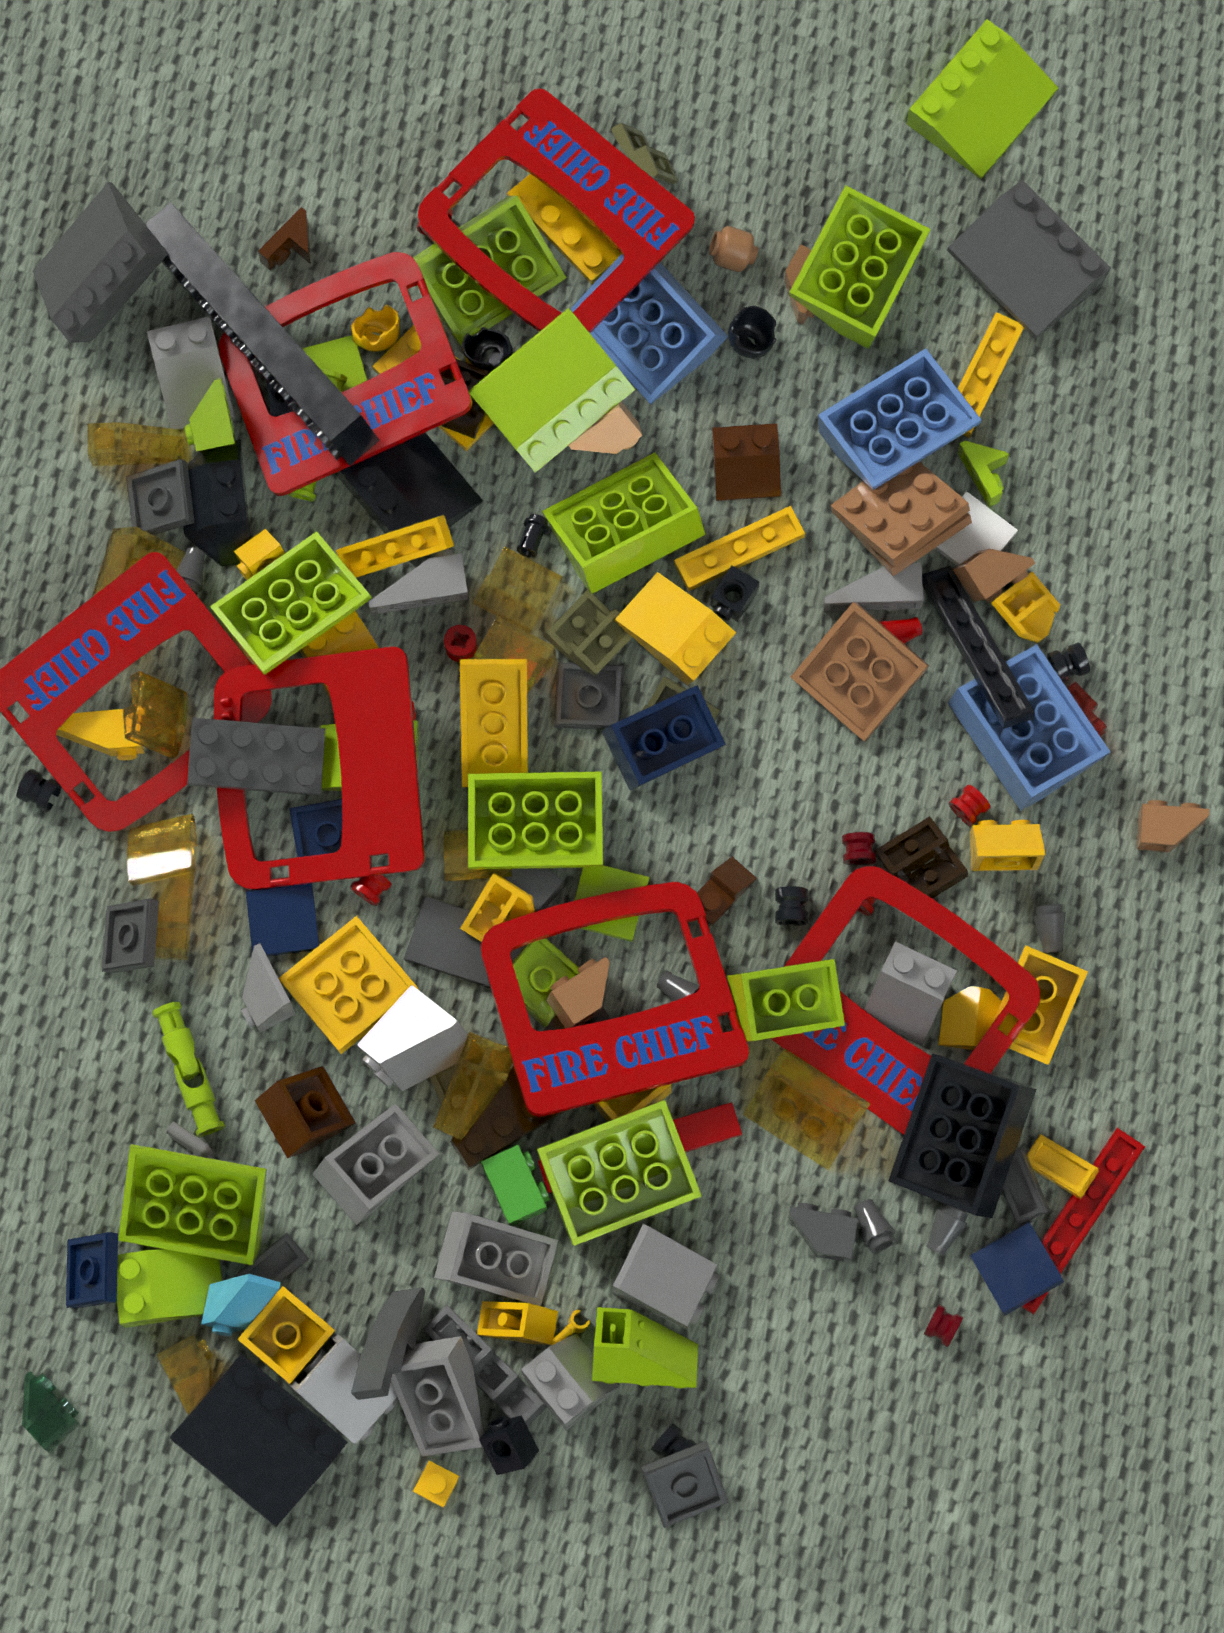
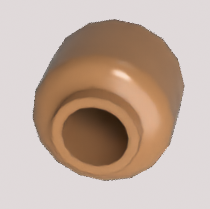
M726 226L721 231H716L709 247V255L713 256V262L716 266L735 272L743 271L748 264L753 265L758 254V247L754 246L753 235L750 232L732 226Z

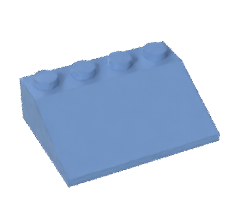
M622 254L589 288V290L576 302V304L570 309L572 312H574L581 305V303L622 263V261L624 260V256ZM661 263L590 333L624 376L650 404L706 361L728 338V335Z
M926 348L818 415L819 433L836 456L872 490L981 423L980 417Z
M1037 644L1006 661L1035 712L1034 719L1003 729L975 679L959 687L948 702L1020 811L1045 798L1110 753L1106 744Z

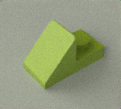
M969 441L961 442L957 454L988 508L999 503L1004 487L998 474L995 472L991 473V471L1005 465L1008 461L1009 453Z

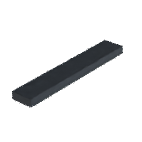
M951 565L922 574V585L1003 729L1034 719L1035 712L952 570Z

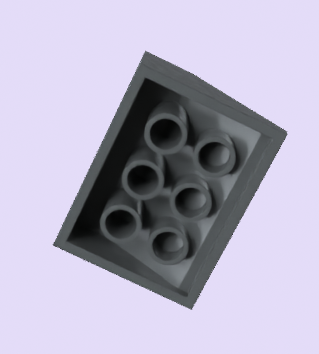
M1023 180L1000 196L947 249L1034 339L1099 289L1111 269Z
M108 182L36 266L33 274L51 320L68 342H90L96 338L163 261L168 252L112 182Z

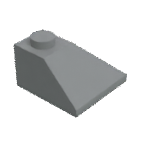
M259 943L253 948L242 996L247 1007L241 1009V1012L249 1027L256 1025L261 1033L296 1015L266 953Z

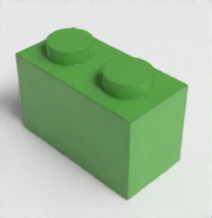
M516 1145L481 1161L509 1226L517 1225L547 1211L545 1202L549 1201L550 1198L543 1182L541 1181L536 1184L531 1174V1171L535 1170L536 1167L529 1151L522 1153L519 1145Z

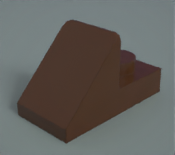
M302 207L259 249L260 262L269 270L276 264L278 266L284 264L291 254V248L311 264L309 223L306 210Z
M733 856L711 872L710 879L697 892L706 914V920L711 926L725 914L757 879Z

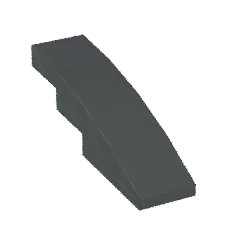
M423 1287L393 1291L380 1310L367 1337L355 1374L351 1394L357 1400L388 1396L392 1374L401 1373L405 1351L414 1350L425 1296Z
M448 1305L423 1328L433 1341L458 1336L462 1337L473 1365L476 1385L509 1418L522 1415L528 1427L547 1408L546 1404Z

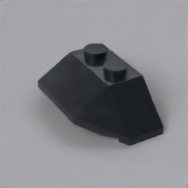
M236 440L235 444L201 450L188 463L195 523L183 526L184 536L220 566L240 564L234 551L251 539L241 440Z

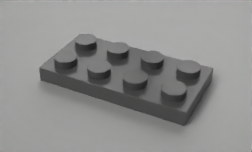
M192 717L187 785L320 796L325 729Z

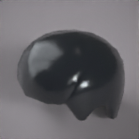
M755 305L743 307L734 316L729 325L728 337L730 346L733 347L736 353L747 358L755 359L765 356L777 340L774 332L776 320L766 309Z
M482 327L474 335L467 333L461 345L466 363L492 372L513 354L509 337L500 330H492ZM494 350L488 361L484 362L483 356L485 352Z

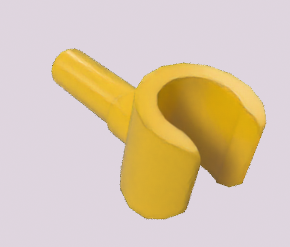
M581 1310L573 1311L568 1320V1325L551 1340L552 1345L566 1339L573 1333L579 1334L584 1332L590 1324V1319L584 1325H577L574 1322V1318L580 1314Z

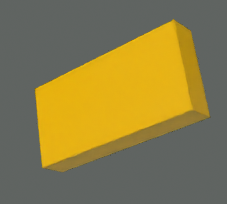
M1042 1134L1038 1136L1027 1153L1034 1172L1079 1199L1083 1197L1099 1172L1097 1167Z

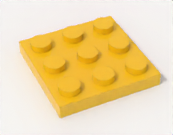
M357 916L278 978L284 988L340 1054L364 1037L411 985L418 989L417 985Z

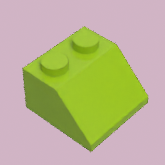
M222 377L214 380L189 419L190 424L185 426L188 445L195 444L196 451L235 444L236 439Z

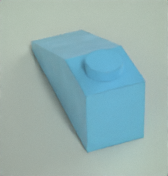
M246 1274L210 1284L201 1325L212 1327V1333L221 1336H232L233 1332L245 1330L276 1294L281 1282Z

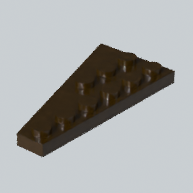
M602 1006L598 1014L583 1025L611 1018ZM556 1015L543 1031L565 1029V1027ZM513 1066L452 1137L450 1143L466 1168L470 1170L480 1164L481 1161L492 1157L566 1111L542 1117L530 1114L525 1106Z

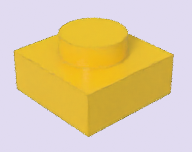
M429 1460L413 1492L444 1508L460 1476Z

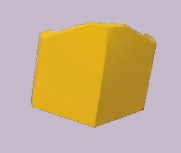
M1030 572L1027 577L1014 584L991 602L1019 637L1039 643L1049 635L1055 613L1060 609V603L1033 572Z
M494 872L460 929L482 942L484 935L491 927L535 912L533 896Z
M972 986L944 1000L938 1045L974 1050L992 1025L1001 1000L990 989Z

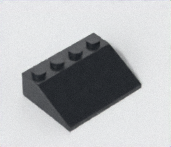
M426 432L335 473L385 534L441 515L445 516L448 528H450L483 502L481 497Z
M932 1053L888 1181L972 1215L993 1218L1037 1089Z
M242 1353L232 1359L169 1437L172 1442L275 1527L279 1525L348 1443Z

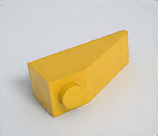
M139 707L73 713L56 732V735L107 755L117 756L118 760H133L137 758V754L145 753L143 715Z

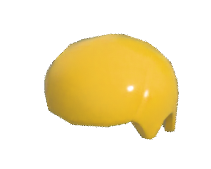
M387 304L380 311L368 307L362 316L355 318L351 325L353 341L360 348L373 352L391 348L400 335L398 311ZM372 332L379 333L380 336H379V335L372 334Z

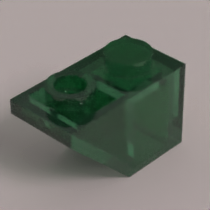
M29 1371L25 1375L22 1426L45 1451L50 1453L80 1425V1422L75 1418L79 1411L68 1399L64 1398L61 1402L52 1393L56 1386L44 1373L37 1377L36 1374Z

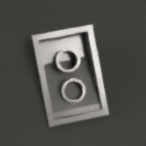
M210 316L147 331L172 432L183 430L187 424H190L189 419L214 380L219 377L223 378L231 418L235 417Z
M453 549L434 553V558H428L368 601L371 614L375 615L468 600L462 554H455Z
M394 1104L327 1155L313 1172V1176L357 1225L440 1154L402 1110Z
M452 1212L434 1278L541 1306L558 1240L473 1214Z
M458 1336L418 1343L414 1345V1350L405 1351L401 1373L392 1374L391 1382L421 1456L482 1447L479 1439L484 1434L474 1370L462 1337Z

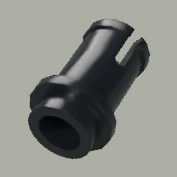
M531 514L529 518L524 520L525 530L517 546L518 553L528 558H531V556L535 558L537 556L543 534H546L549 530L548 520L545 517Z

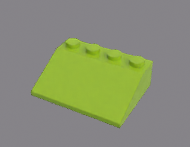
M986 19L910 107L906 124L982 179L1054 95L1058 87L1010 35Z
M845 185L788 295L840 335L869 349L931 229Z
M518 196L505 197L459 227L461 232L485 255L537 297L567 278ZM436 244L413 257L421 269L440 319L460 346L467 333L474 335L482 327L490 329L513 314V312L462 271Z
M567 308L471 388L469 393L536 473L635 391V388L573 312Z
M655 452L542 511L576 573L591 594L706 535L697 506Z
M316 531L211 605L210 608L218 623L243 654L265 675L367 603L372 597Z
M602 771L468 774L469 870L603 867Z
M665 1100L537 1149L559 1213L573 1246L702 1196Z
M131 1144L118 1241L253 1265L261 1246L265 1217L267 1169Z

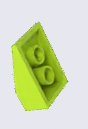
M835 959L727 975L736 1013L747 1042L845 1026Z
M166 1249L118 1254L117 1307L119 1324L124 1328L203 1316L209 1285L222 1281L220 1259Z

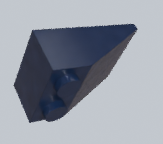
M698 685L616 722L601 731L629 790H633L726 745Z

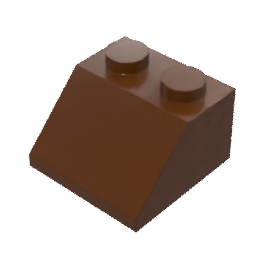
M777 423L713 427L712 453L716 501L781 497Z
M323 1066L276 1081L254 1100L287 1159L311 1150L356 1124Z

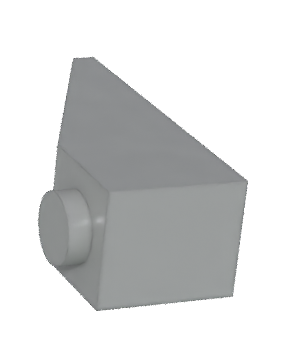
M912 563L895 576H892L883 566L824 597L823 612L846 611L853 602H857L866 611L921 609L923 604L921 563Z

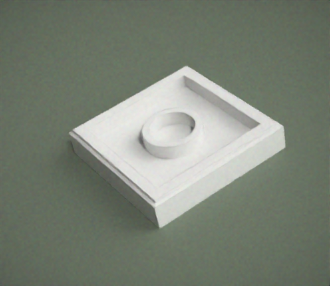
M967 491L962 498L969 503L970 511L968 513L971 515L972 523L934 548L957 566L977 551L985 549L1003 551L1018 532L1015 527Z

